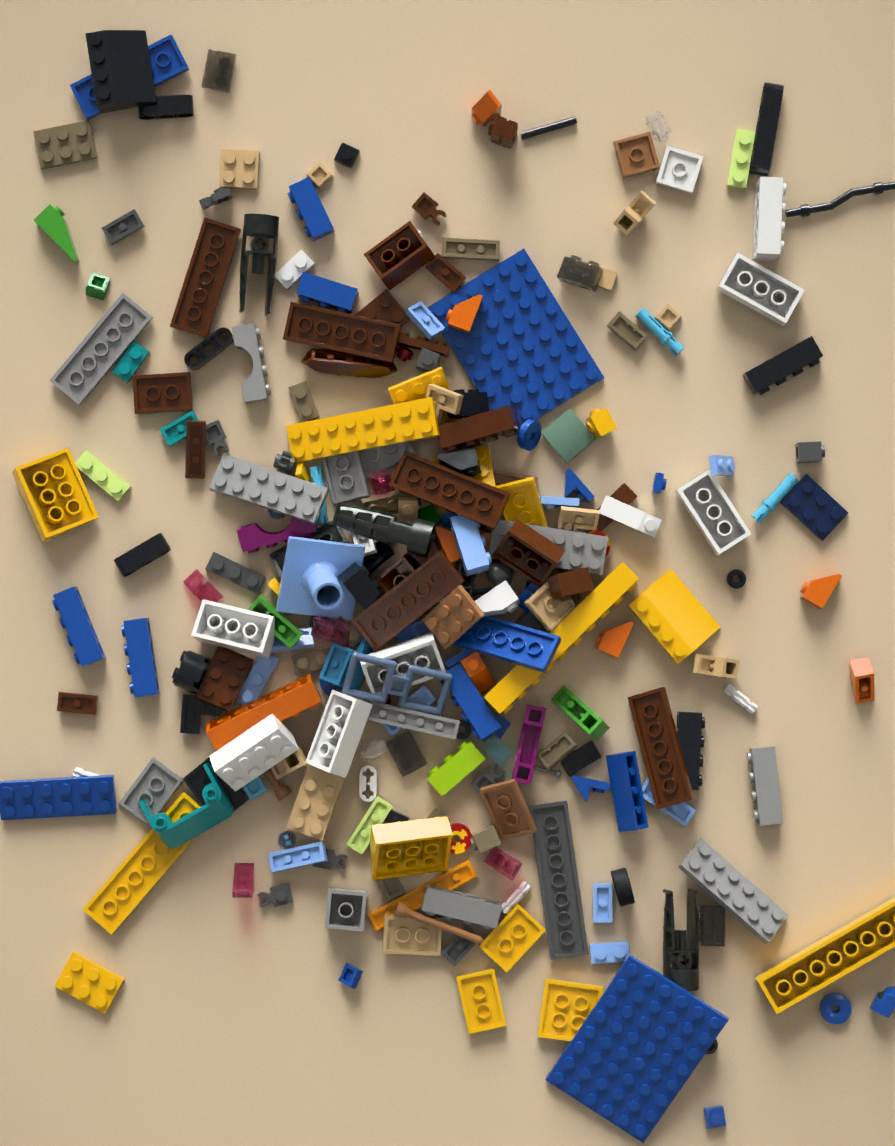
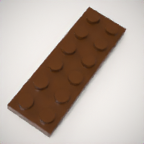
M204 217L170 327L204 338L208 337L241 233L240 228Z
M291 302L283 340L394 363L402 325Z
M405 450L389 483L391 488L493 530L496 529L510 498V493Z
M440 550L354 618L352 622L374 651H376L465 580L442 550Z
M665 687L628 697L656 809L695 800Z

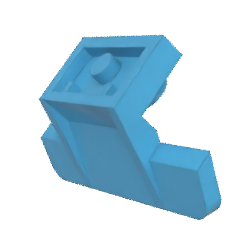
M362 637L357 651L333 642L319 678L343 688L352 654L357 652L367 655L374 652V649L364 637ZM358 661L351 689L355 690L359 689L364 676L360 661Z

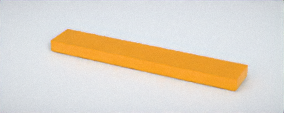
M468 859L368 913L367 916L377 932L384 928V914H394L399 901L405 903L413 911L421 908L426 884L454 890L478 877Z

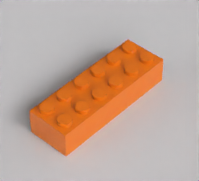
M309 673L232 710L231 713L228 712L206 723V733L215 751H217L271 714L281 723H284V719L289 717L295 718L301 715V711L307 708L311 710L318 707L319 703L322 702L320 692Z

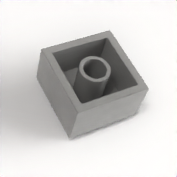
M329 887L325 928L363 932L368 891Z

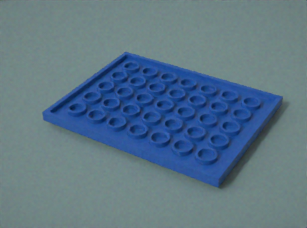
M525 249L520 250L458 288L455 292L448 294L427 307L445 327L442 335L475 388L479 389V392H487L489 410L508 405L515 407L520 427L526 420H537L604 379L601 371ZM483 295L469 334L448 326L446 316L449 309L453 310L454 305L474 296Z
M629 954L545 1080L644 1143L729 1018Z

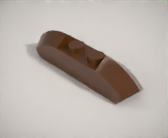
M312 348L301 360L304 365L315 371L338 376L380 378L398 371L395 363L334 350Z

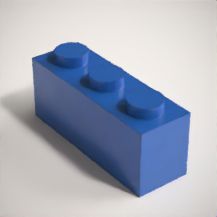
M310 177L288 186L290 192L287 194L292 204L296 202L298 209L295 211L299 220L304 219L306 226L303 228L308 238L312 236L313 240L316 241L333 233L334 228Z
M303 272L296 294L300 297L299 300L310 303L314 301L318 303L319 307L328 309L330 306L336 308L337 312L352 313L358 289Z

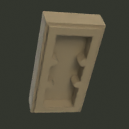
M620 311L607 325L612 332L634 351L648 337L647 334Z
M564 731L536 756L545 768L550 771L573 752L578 745Z

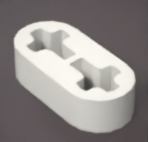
M371 765L362 767L359 774V795L365 802L373 801L377 795V771ZM367 768L374 772V776H370V782H366L367 777L363 776V772H366ZM366 785H370V791L374 792L373 795H370L369 799L366 798V795H363V791H366Z

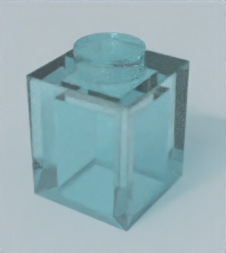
M490 737L483 744L485 746L483 751L499 766L513 754L498 737L494 739Z

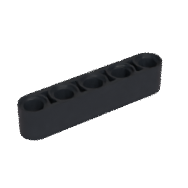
M764 83L749 168L750 174L769 175L784 85Z

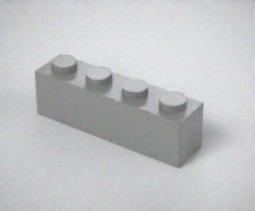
M775 746L749 748L750 752L747 753V762L751 764L752 772H749L750 783H753L754 791H751L752 803L755 802L756 810H753L754 822H757L759 826L783 824Z
M426 884L421 902V910L430 916L439 914L443 915V918L453 921L455 918L461 920L464 924L472 925L475 923L479 924L483 929L491 930V927L497 929L502 904L498 901Z

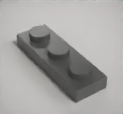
M213 552L205 568L258 594L266 578Z

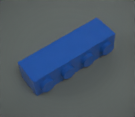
M74 586L54 594L55 600H52L55 610H59L61 614L59 620L63 629H67L69 635L66 637L69 645L74 646L76 651L74 658L77 664L85 667L106 658L78 587Z
M149 618L124 621L121 631L122 636L126 637L127 644L124 645L125 655L129 656L130 662L127 664L128 675L132 676L130 692L134 694V697L160 694Z
M461 663L446 671V673L453 675L450 691L454 696L450 698L456 707L461 706L464 711L461 715L466 723L471 722L474 728L471 731L476 739L481 738L484 742L501 731L502 727Z
M636 751L606 755L619 832L649 827Z

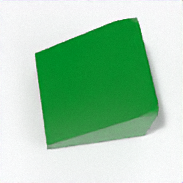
M92 273L86 285V295L104 300L110 278Z
M433 504L418 510L419 519L433 523L440 522Z

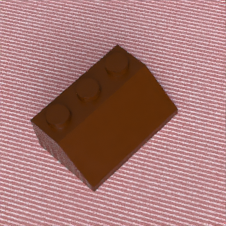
M411 221L364 254L389 291L436 257Z
M516 519L492 556L541 587L558 564L565 550L519 519Z
M407 553L376 577L375 580L383 591L387 593L420 566Z

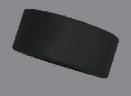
M626 868L611 871L620 907L635 903Z

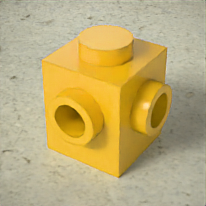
M597 408L589 413L590 417L586 419L587 429L590 433L594 434L596 439L617 428L607 408L603 410Z

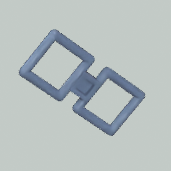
M357 652L352 654L342 688L343 694L378 703H386L389 694L400 696L398 706L401 708L437 716L442 715L453 679L452 674L410 665L406 676L395 674L397 663L393 660ZM358 661L388 667L380 695L351 689ZM414 674L444 680L436 707L407 701Z

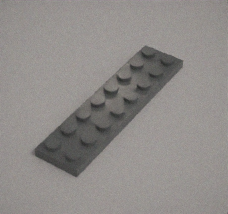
M567 800L529 806V811L537 827L536 832L533 833L550 960L589 955Z

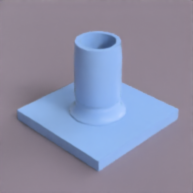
M289 536L276 611L352 620L356 599L337 576L354 562L360 567L362 566L365 546Z

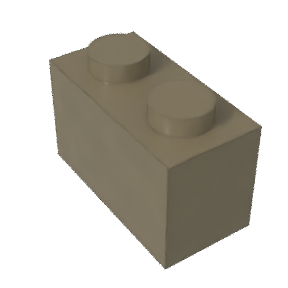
M494 824L473 832V838L470 839L474 850L479 849L480 853L502 844Z

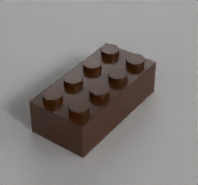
M508 405L438 425L440 433L438 439L441 449L448 452L463 446L481 445L480 441L493 442L499 440L498 436L501 435L506 437L517 435L516 431L520 430V423L516 408Z

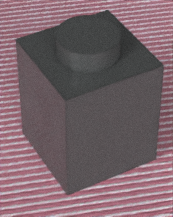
M422 348L416 363V369L424 372L436 369L441 357L440 354Z
M821 441L798 442L795 444L796 463L821 462L822 457H825V447L821 446Z

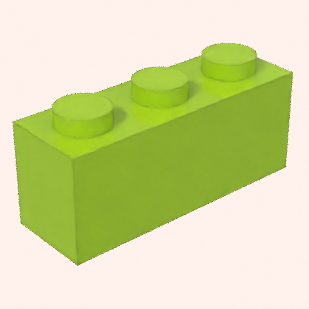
M464 741L457 747L459 751L454 756L450 753L442 760L444 764L440 768L435 766L428 772L429 777L427 780L441 796H444L486 759L471 741L469 743Z

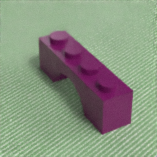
M291 517L290 524L279 532L265 531L257 523L238 527L236 531L242 551H248V554L259 551V547L266 546L267 548L277 546V542L280 541L287 543L289 536L298 537L303 535V538L313 536L318 528L316 524L313 525Z
M528 704L526 706L511 778L516 779L517 782L531 784L547 708Z

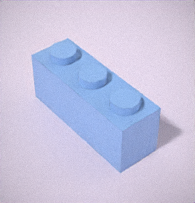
M459 515L450 517L451 530L466 576L488 571L489 564L492 561L489 552H485L484 549L486 542L484 535L479 533L478 528H480V524Z

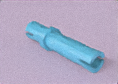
M644 307L635 315L660 340V343L665 345L675 356L684 349V346L673 337V334L668 332Z
M321 466L310 467L311 482L325 487ZM326 501L321 509L316 525L329 523Z
M789 473L768 499L762 501L760 508L752 515L753 519L756 518V521L761 524L770 512L776 510L777 504L799 480Z

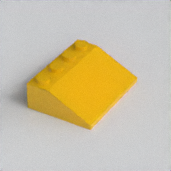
M69 448L18 466L13 470L12 474L42 542L63 535L99 518Z
M671 569L627 605L676 664L682 662L720 628Z
M448 817L371 825L372 880L447 871L453 835Z

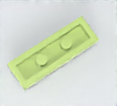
M736 130L727 186L746 189L756 132Z
M87 450L75 462L79 470L118 502L131 488Z
M377 795L346 845L363 854L370 843L371 825L382 824L393 808V805Z

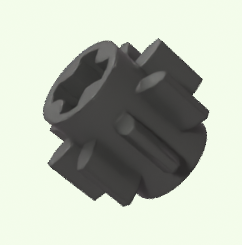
M283 451L282 455L277 453L273 467L278 468L277 471L284 474L287 471L292 473L296 459L291 458L292 453Z

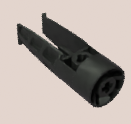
M244 214L240 260V313L244 311L250 254L253 255L252 273L263 274L264 257L269 256L265 315L270 314L280 219L277 216ZM247 236L254 237L250 244L252 251L247 250L245 252ZM267 238H274L273 253L265 252L269 247ZM258 240H261V244H264L265 246L262 247L261 250H259L258 246L255 245V243H257Z
M342 504L341 506H336L332 525L388 544V542L393 541L407 545L408 553L422 557L428 556L436 529V523L416 518L414 523L411 524L397 520L398 516Z
M689 888L687 892L686 943V930L674 931L673 891L664 889L663 893L666 894L663 927V976L687 991L699 990V946L695 894L698 891Z

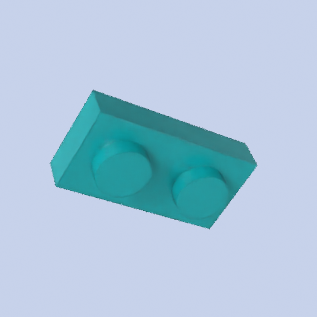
M133 341L111 372L128 383L150 352Z
M193 410L160 429L170 447L186 438V420L199 421Z

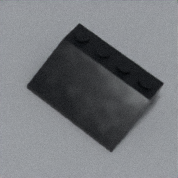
M102 30L85 34L96 106L101 114L157 103L145 30Z

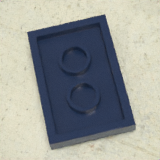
M807 474L780 501L788 511L821 541L848 514L837 501Z

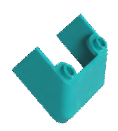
M210 763L203 765L212 781L202 791V797L206 804L172 823L169 816L165 813L154 815L146 799L138 802L153 830L166 846L176 848L232 816L234 806Z

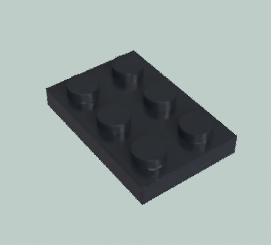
M210 758L206 759L182 779L203 805L206 803L202 797V791L205 786L212 783L203 765L210 763L213 768ZM217 775L234 806V811L249 800L241 789L235 792Z

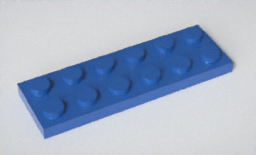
M172 34L148 46L155 87L189 70ZM92 74L70 85L87 120L101 114L96 106Z
M484 616L453 645L546 673L561 642L560 636L499 618Z
M114 775L0 781L1 820L117 813Z

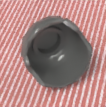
M497 558L491 560L492 563L489 564V570L485 571L488 580H494L496 586L505 580L511 585L514 570Z

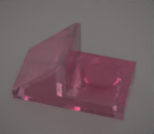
M388 469L369 473L375 495L393 491V488L389 486L391 478Z
M198 569L183 581L201 602L203 599L218 602L223 597Z
M318 615L314 618L311 635L345 648L347 647L350 628L341 616L335 622Z
M498 847L492 848L484 861L512 881L522 866L518 859L510 856Z
M235 863L232 889L233 898H252V893H254V863Z

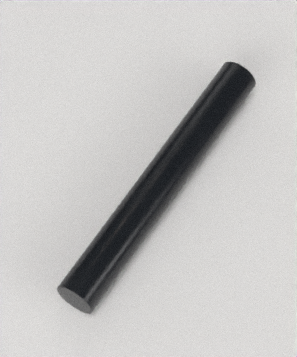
M574 116L520 132L523 140L577 124V120Z

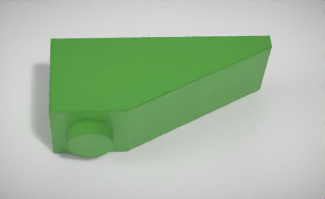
M49 204L34 221L77 264L79 259L67 222L63 218L65 214L57 206L53 208Z
M262 594L248 608L250 611L274 616V635L290 649L303 635L282 612H277L276 606Z
M565 686L551 699L596 742L610 728Z

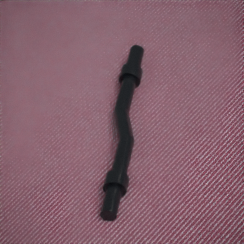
M878 182L873 183L871 186L850 189L829 203L811 206L808 204L800 205V208L785 210L786 217L798 215L804 217L810 216V213L833 210L853 196L870 193L876 195L883 193V191L894 190L895 182L883 184Z

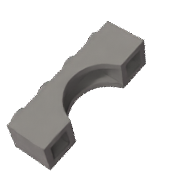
M254 323L233 326L232 333L235 347L249 353L253 360L251 375L241 383L244 402L250 404L267 401L268 395H271L270 385L265 383V376H268L266 365H262L261 358L265 356L263 346L259 347L258 339H261L260 328H256Z

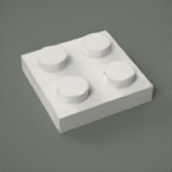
M667 146L656 183L692 194L704 156Z

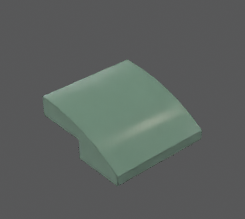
M570 408L541 432V435L566 464L596 440Z

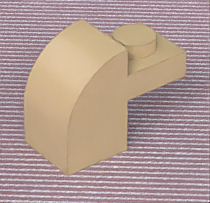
M641 191L613 224L628 236L643 221L656 202L645 192Z
M695 654L693 673L737 679L740 660Z
M298 746L299 749L270 768L276 780L308 764L305 763L306 757L300 746Z

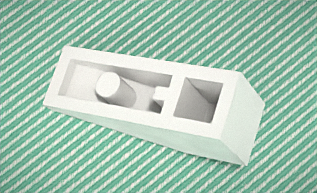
M607 495L599 510L600 514L654 538L662 522L661 519Z
M506 580L475 600V603L485 616L505 614L506 612L511 613L521 603Z

